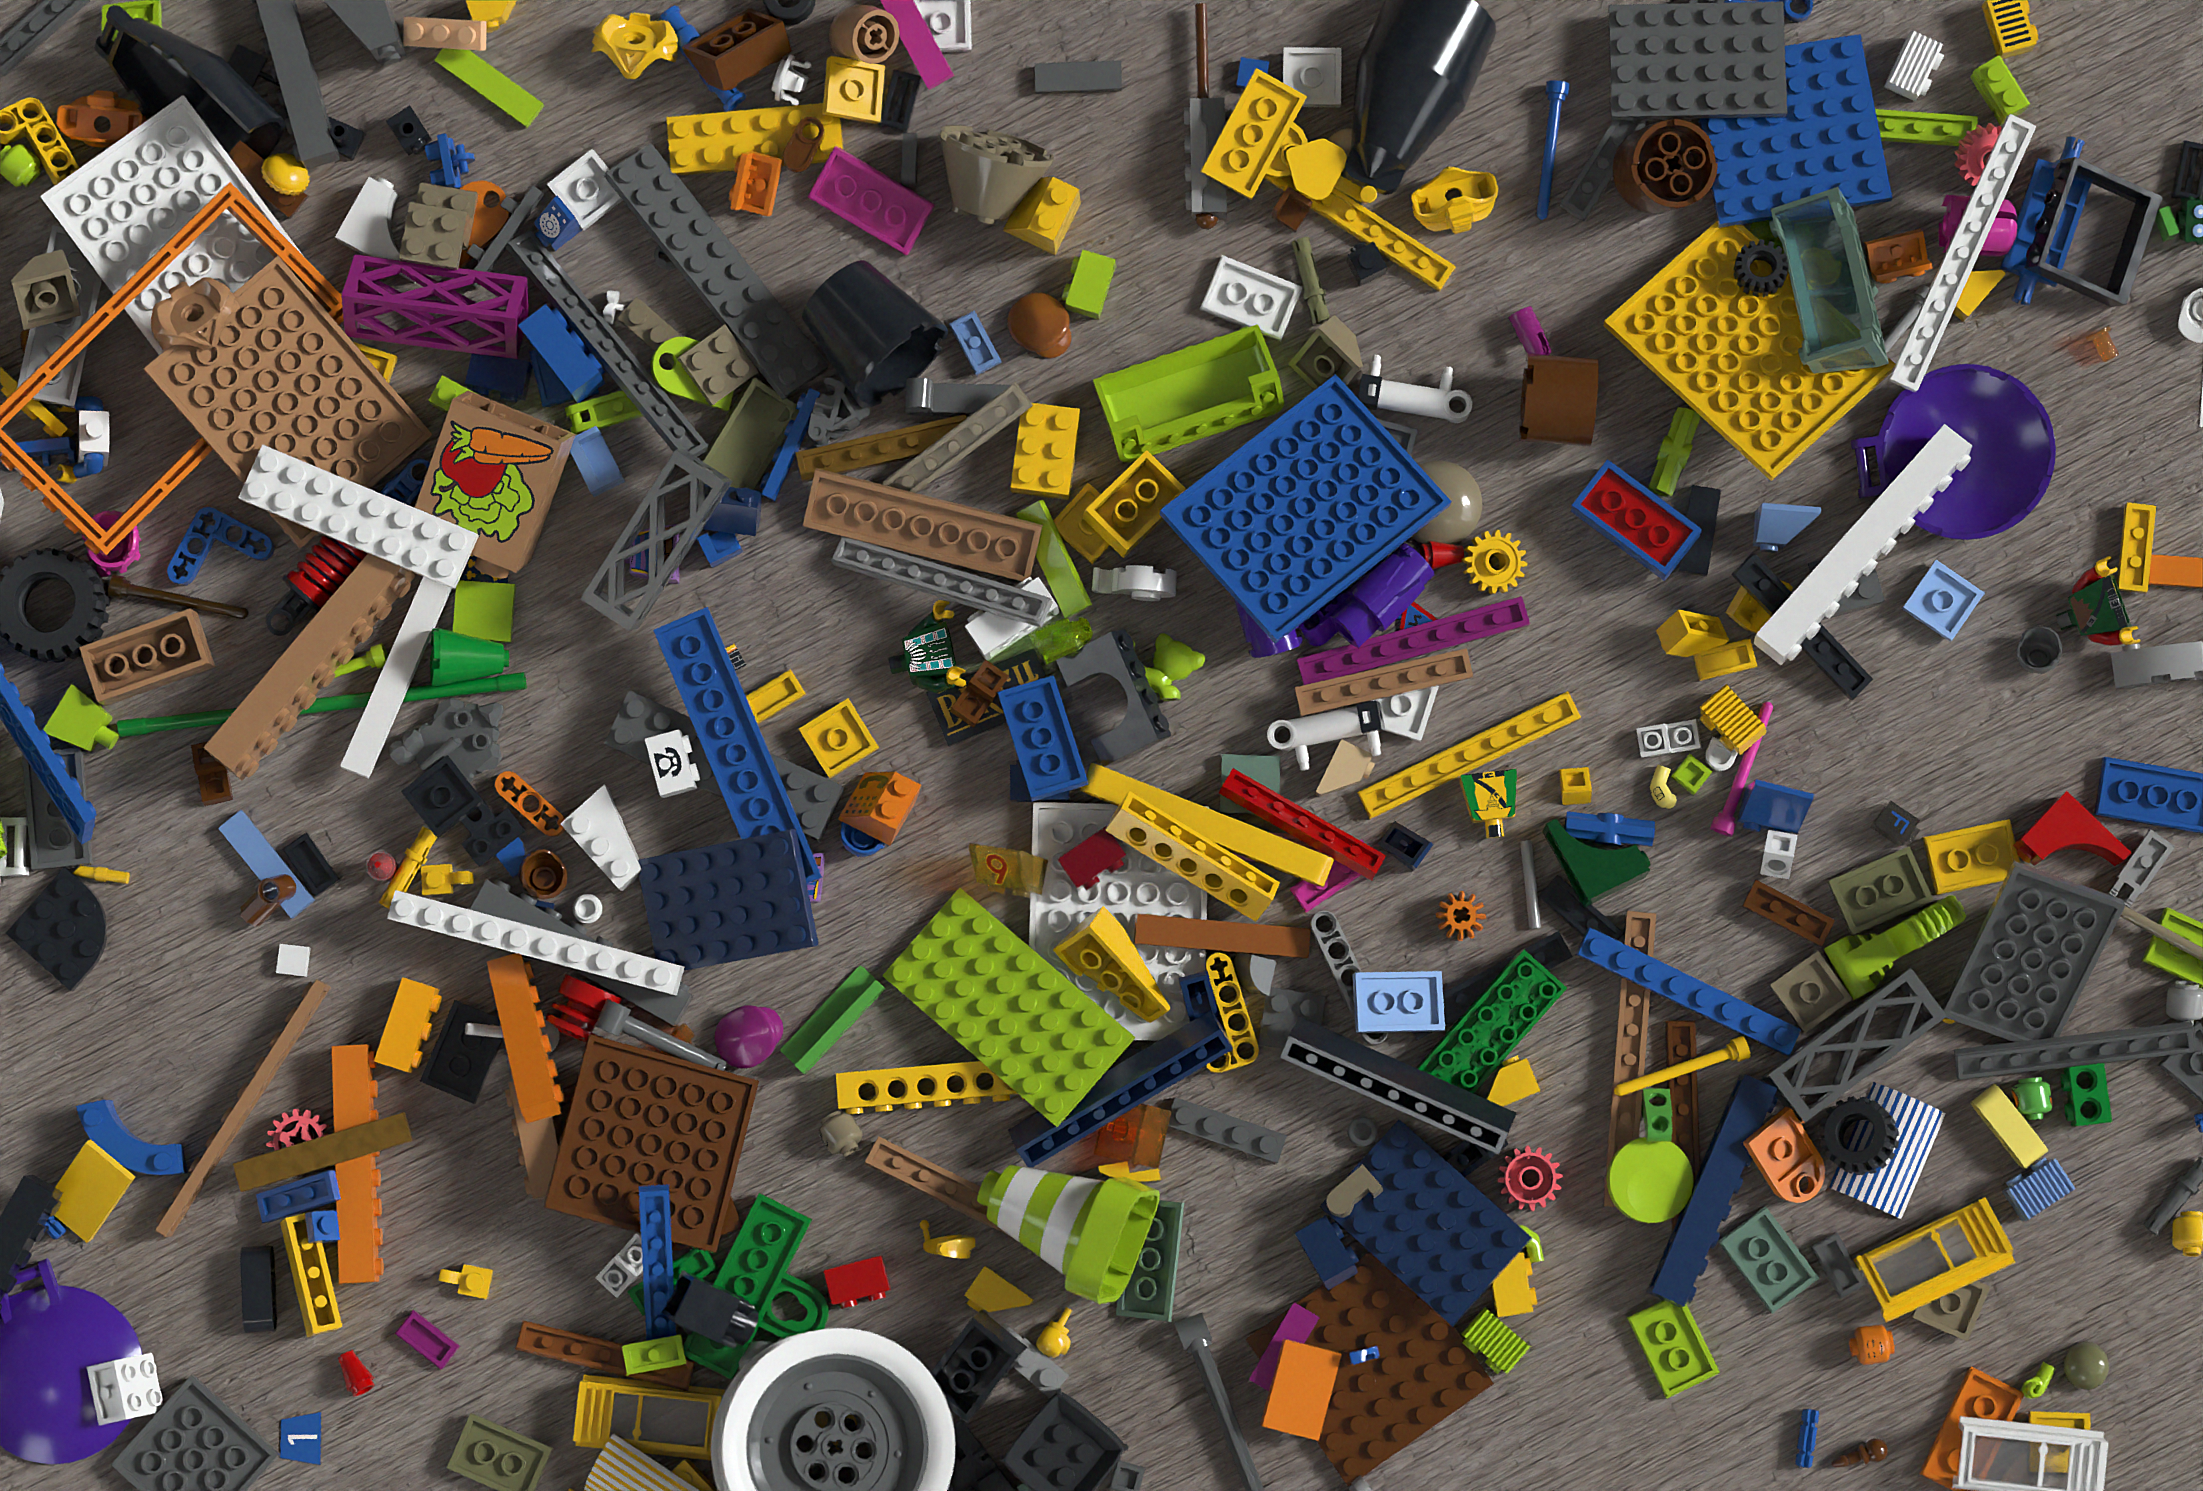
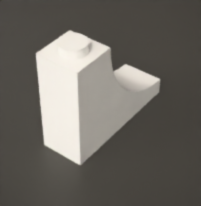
M368 177L335 236L339 243L363 256L400 260V253L395 245L391 226L393 209L399 196L393 190L394 185L381 177L377 181ZM400 273V274H399V275H401V276L407 278L408 280H410V281L416 283L415 281H413L412 279H410L409 277H407V276L404 275L403 273Z

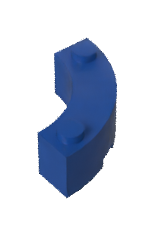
M104 1099L76 1106L80 1121L89 1138L122 1166L137 1172L154 1175H180L188 1173L182 1144L157 1145L136 1137L119 1118L113 1100Z

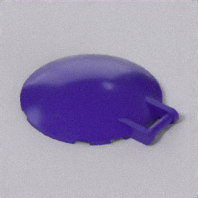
M1977 364L1951 365L1925 374L1917 392L1914 393L1905 389L1894 400L1883 420L1879 436L1850 441L1851 448L1855 450L1860 482V489H1858L1859 499L1880 496L1944 424L1972 445L1969 453L1971 460L1961 472L1956 469L1950 476L1953 480L1943 492L1938 490L1931 497L1934 499L1931 506L1924 513L1919 511L1913 517L1915 520L1914 524L1923 530L1941 537L1957 540L1990 537L2002 533L2022 521L2032 512L2044 496L2050 484L2056 457L2053 427L2044 406L2026 385L2010 374L1989 366ZM1875 447L1881 486L1872 487L1866 448Z
M46 1258L38 1261V1265L17 1272L15 1276L17 1279L15 1285L42 1276L44 1285L11 1297L5 1293L0 1302L2 1304L0 1310V1446L15 1456L28 1461L43 1464H64L88 1458L105 1449L117 1439L132 1420L130 1418L99 1426L87 1367L143 1355L133 1327L121 1312L107 1302L105 1298L91 1291L58 1285L49 1259Z

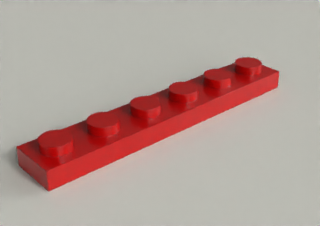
M1234 768L1218 792L1371 881L1386 857L1385 854Z

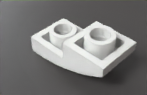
M1696 719L1636 729L1641 758L1702 749Z
M636 1233L596 1277L616 1298L643 1272L641 1234Z

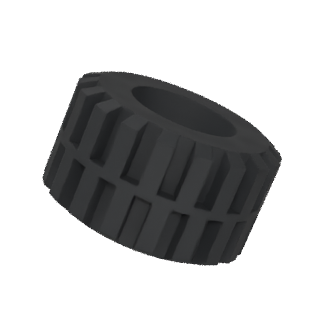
M1852 1096L1847 1097L1848 1101L1846 1102L1842 1100L1835 1102L1837 1107L1834 1109L1830 1107L1826 1111L1829 1115L1827 1118H1822L1821 1124L1823 1129H1819V1136L1822 1138L1820 1144L1826 1152L1825 1155L1839 1168L1851 1174L1852 1172L1857 1175H1865V1172L1873 1174L1877 1172L1876 1168L1881 1167L1883 1169L1886 1167L1887 1164L1885 1162L1888 1158L1891 1160L1894 1158L1893 1149L1898 1148L1899 1142L1896 1140V1136H1899V1131L1895 1127L1896 1122L1893 1117L1879 1103L1874 1100L1870 1101L1866 1097L1860 1096V1099H1856ZM1856 1121H1870L1875 1131L1872 1143L1862 1151H1849L1844 1145L1846 1129Z

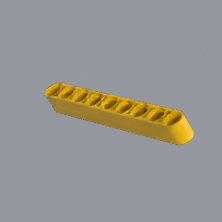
M1090 763L1086 773L1088 785L1082 786L1080 791L1116 806H1119L1130 791L1226 850L1311 884L1324 887L1334 862L1333 858L1101 765Z

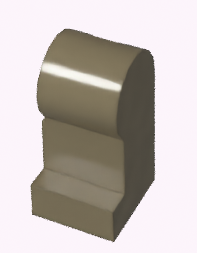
M1362 1164L1329 1193L1326 1200L1328 1209L1335 1217L1344 1218L1350 1215L1354 1205L1365 1195L1370 1193L1376 1198L1383 1192V1188Z

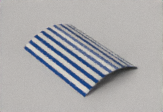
M1873 1082L1867 1098L1870 1101L1874 1100L1889 1112L1896 1122L1895 1127L1899 1131V1136H1896L1899 1145L1898 1148L1893 1149L1895 1156L1892 1160L1888 1158L1885 1162L1887 1166L1883 1169L1881 1167L1876 1168L1877 1172L1873 1174L1865 1172V1175H1857L1854 1172L1851 1174L1837 1167L1829 1188L1901 1219L1946 1113L1906 1094ZM1868 1120L1857 1121L1846 1148L1852 1152L1866 1149L1874 1138L1873 1124Z

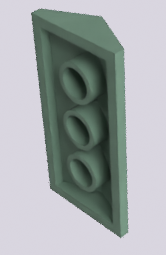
M1159 1200L1154 1219L1132 1276L1124 1292L1117 1300L1116 1315L1171 1322L1184 1203Z

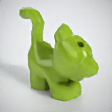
M1160 633L1155 641L1154 667L1144 666L1145 676L1150 687L1155 693H1159L1160 699H1163L1165 702L1181 700L1180 691L1177 687L1171 685L1172 681L1186 679L1192 671L1202 667L1205 662V656L1199 652L1192 651L1186 644L1173 640L1168 634Z

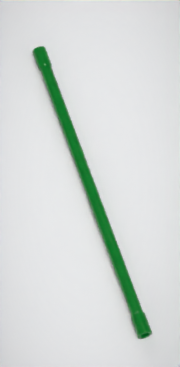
M525 672L490 678L466 680L442 686L423 685L409 687L402 703L496 691L527 689ZM372 692L316 698L312 706L307 710L303 709L299 715L366 707ZM237 708L154 718L141 717L118 720V734L122 738L146 735L151 732L224 724Z

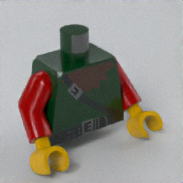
M2107 556L2098 560L2095 566L2085 571L2074 584L2072 595L2068 597L2071 609L2056 614L2058 624L2062 631L2077 626L2080 635H2087L2088 639L2094 643L2108 646L2140 643V639L2134 640L2132 638V631L2138 629V626L2131 625L2113 574L2117 571V567L2113 569L2107 567V560L2111 559V556Z

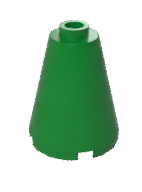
M432 628L430 646H432L430 655L431 686H442L503 673V667H509V650H504L502 643L441 628Z

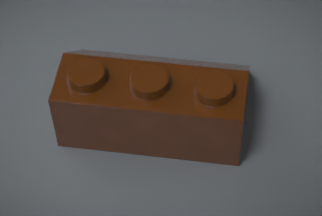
M751 8L682 47L685 55L707 84L723 91L735 88L737 83L757 75L761 69L779 62L783 56L792 52L783 21Z

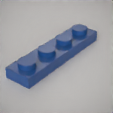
M810 388L807 394L802 393L796 406L799 413L795 421L792 419L789 421L784 435L787 436L784 446H778L772 459V462L775 463L771 474L768 472L765 474L760 488L763 489L762 495L769 500L775 502L796 457L795 452H798L807 433L811 413L816 398H820V392Z

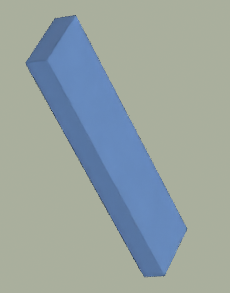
M243 810L238 811L218 828L260 881L280 874L290 875L296 883L295 895L281 904L290 918H295L315 901L313 896Z

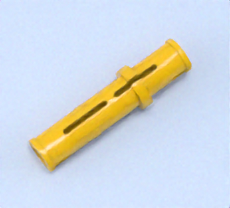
M424 826L421 827L410 849L407 848L404 852L406 856L378 903L390 909L395 890L406 893L418 869L428 860L426 856L437 839L431 830Z

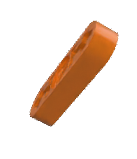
M505 771L498 775L495 781L496 791L542 833L549 837H558L565 831L561 825L565 817L520 776L511 771ZM515 778L514 786L521 792L523 787L527 788V791L520 794L516 803L513 801L517 797L515 793L509 789L506 792L503 791L505 785L502 782L504 779L512 780ZM528 796H535L539 801L538 809L531 813L526 812L523 809L524 799ZM545 806L549 808V810L544 812L552 819L556 816L559 818L557 821L559 828L557 830L551 828L548 831L546 829L548 823L541 817L538 822L534 820V818L542 814Z

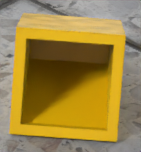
M1041 177L1010 215L1003 231L1056 255L1080 206L1079 189L1055 177Z

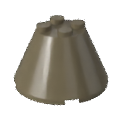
M967 125L943 126L940 131V140L953 203L952 211L963 215H968L969 213L978 215L977 220L994 224L995 220L1006 221L1053 164L1054 156L1050 154V158H1048L1045 148L1022 138L990 129L987 130V134L971 132L972 126Z

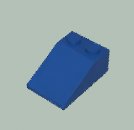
M1756 779L1745 787L1737 822L1744 823V829L1760 832L1761 828L1797 835L1813 801L1814 794Z

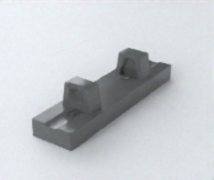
M532 186L520 204L508 196L505 197L500 206L511 213L512 216L487 251H484L474 243L472 244L467 253L479 262L474 270L485 272L492 270L506 250L508 242L513 240L544 196L542 191ZM478 283L471 284L476 289L481 286Z

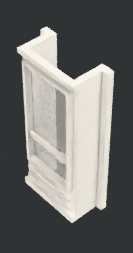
M1960 1416L1958 1428L1963 1433L1958 1476L1953 1475V1488L1976 1491H2103L2108 1441L2103 1438V1431Z

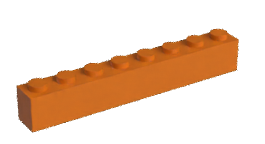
M368 1044L331 1046L334 1133L379 1120L378 1110H374L373 1098L378 1097L377 1080H373L372 1068H377V1062H374L376 1051H372V1045ZM380 1151L335 1164V1174L341 1200L336 1201L340 1240H338L339 1284L379 1282V1276H383L384 1273L383 1258L378 1256V1246L383 1244L382 1228H378L377 1216L382 1214V1203L376 1194V1187L381 1185L380 1169H376L375 1157L380 1156Z

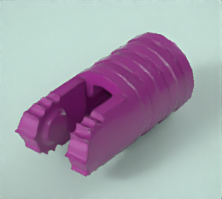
M1532 306L1523 308L1508 317L1520 343L1523 344L1528 354L1550 355L1552 353L1544 335V330Z

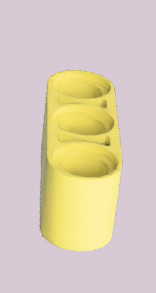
M1996 1084L1991 1085L1971 1101L1974 1110L2022 1169L2025 1170L2048 1152L2042 1140Z

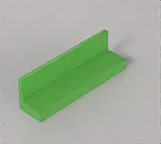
M859 966L781 1048V1052L803 1074H806L886 988L863 966Z

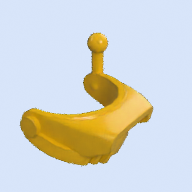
M927 1220L920 1222L919 1226L923 1230L925 1239L923 1243L925 1252L952 1258H970L971 1252L969 1251L975 1247V1237L956 1234L930 1239L929 1222Z

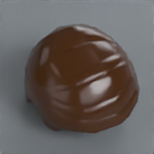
M539 849L530 852L524 857L519 866L518 877L523 888L530 895L539 899H550L558 896L566 887L568 873L562 861L553 852Z

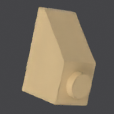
M1341 739L1315 795L1322 797L1357 785L1362 777L1368 779L1375 763L1370 761L1372 754Z

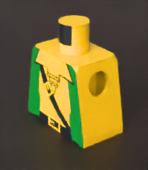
M1517 769L1460 775L1459 782L1471 822H1485L1487 839L1504 837L1502 820L1515 817Z

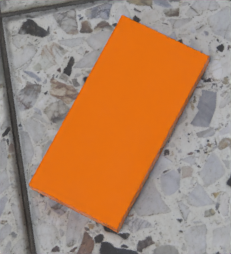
M1969 1366L1919 1474L1952 1491H1976L1952 1487L1953 1475L1958 1476L1963 1433L1958 1428L1960 1416L2012 1422L2024 1397L2023 1392ZM1975 1435L1971 1477L1985 1479L2004 1438Z

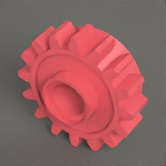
M1988 123L1986 128H1983L1981 125H1977L1975 130L1971 132L1968 130L1963 140L1958 141L1960 144L1959 148L1954 152L1958 160L1954 165L1960 169L1958 174L1972 186H1975L1980 178L2002 129L2001 126L1995 127L1993 124Z
M1525 1146L1523 1154L1517 1148L1514 1149L1515 1157L1513 1159L1509 1156L1504 1157L1508 1165L1506 1167H1498V1170L1504 1173V1177L1498 1178L1497 1182L1504 1183L1505 1185L1500 1193H1509L1510 1197L1507 1202L1511 1204L1517 1200L1518 1209L1522 1210L1525 1204H1528L1530 1211H1534L1535 1203H1539L1542 1208H1545V1199L1548 1198L1554 1201L1556 1198L1552 1194L1553 1190H1561V1186L1556 1184V1179L1562 1178L1563 1175L1555 1172V1169L1560 1165L1559 1162L1551 1163L1549 1161L1552 1157L1551 1153L1545 1156L1541 1155V1147H1537L1535 1152L1532 1153L1530 1146ZM1528 1169L1533 1170L1538 1177L1537 1183L1532 1187L1526 1186L1522 1181V1175Z

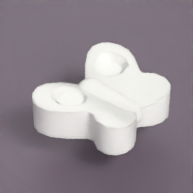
M607 291L608 303L603 310L605 321L612 325L614 324L616 309L623 311L624 305L618 304L620 294L618 291Z

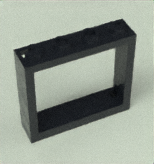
M2077 157L2060 160L2053 173L2054 181L2052 187L2044 199L2045 208L2043 214L2035 226L2036 234L2033 243L2026 252L2027 261L2024 268L2107 306H2124L2127 304L2162 196ZM2074 176L2135 203L2106 290L2045 263Z

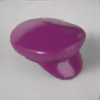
M753 1005L740 1006L727 1013L719 1021L714 1035L716 1049L727 1064L740 1069L752 1068L772 1054L776 1044L783 1035V1022L780 1016L771 1008Z

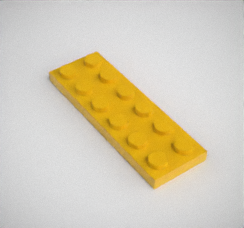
M823 103L666 117L670 169L677 176L735 171L737 158L747 151H755L783 159L784 150L798 123L806 117H814L821 121L825 132L824 139L811 164L827 162L835 146L843 149L841 118L823 115ZM807 125L804 127L802 134L806 139H814L817 137L819 129L815 125Z

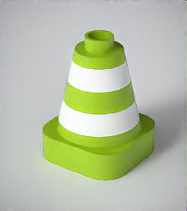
M1009 1165L1002 1174L994 1170H990L981 1184L977 1201L988 1207L987 1219L1064 1274L1066 1276L1065 1289L1098 1304L1118 1300L1124 1292L1154 1219L1160 1192L1127 1177L1109 1178L1107 1181Z

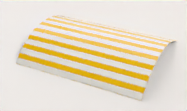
M615 1434L611 1436L597 1458L584 1488V1491H699Z

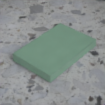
M1766 1206L1718 1241L1719 1245L1771 1314L1819 1279L1818 1275Z

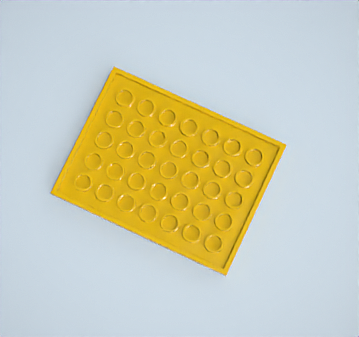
M1716 221L1604 321L1603 326L1772 481L1893 371L1895 363L1888 358L1889 364L1879 367L1814 374L1807 364H1802L1798 348L1802 347L1804 337L1789 271L1787 270L1783 286L1781 288L1778 287L1777 292L1774 294L1769 292L1768 296L1762 297L1763 294L1758 292V297L1753 296V291L1751 290L1748 294L1744 293V286L1740 288L1737 284L1738 279L1734 278L1736 257L1744 245L1748 248L1749 242L1752 241L1755 242V245H1758L1759 239L1742 224L1719 228L1718 221ZM1756 260L1751 263L1750 271L1756 276L1766 277L1771 274L1772 267L1765 261ZM1806 283L1808 292H1816ZM1810 298L1822 351L1861 339L1859 330L1824 298ZM1865 347L1824 359L1826 367L1874 362Z

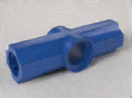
M1567 811L1564 830L1575 839L1594 840L1598 844L1614 846L1629 844L1652 847L1655 821L1624 818L1623 815L1612 813H1598V815Z

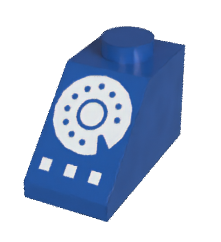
M558 195L552 199L534 222L539 230L535 233L536 237L545 248L550 244L555 251L582 231L577 219Z

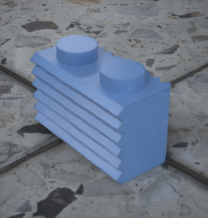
M2043 1157L2030 1166L2033 1170L2024 1177L2019 1173L2006 1182L2008 1188L2004 1189L2002 1193L2021 1221L2029 1220L2075 1189L2056 1159L2047 1160L2046 1157Z

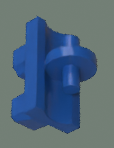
M446 133L437 135L438 141L425 145L428 160L430 162L442 160L443 165L442 169L430 171L431 184L461 189L460 174L469 173L468 164L475 161L474 154L465 153L463 144L454 146L453 139L447 138Z

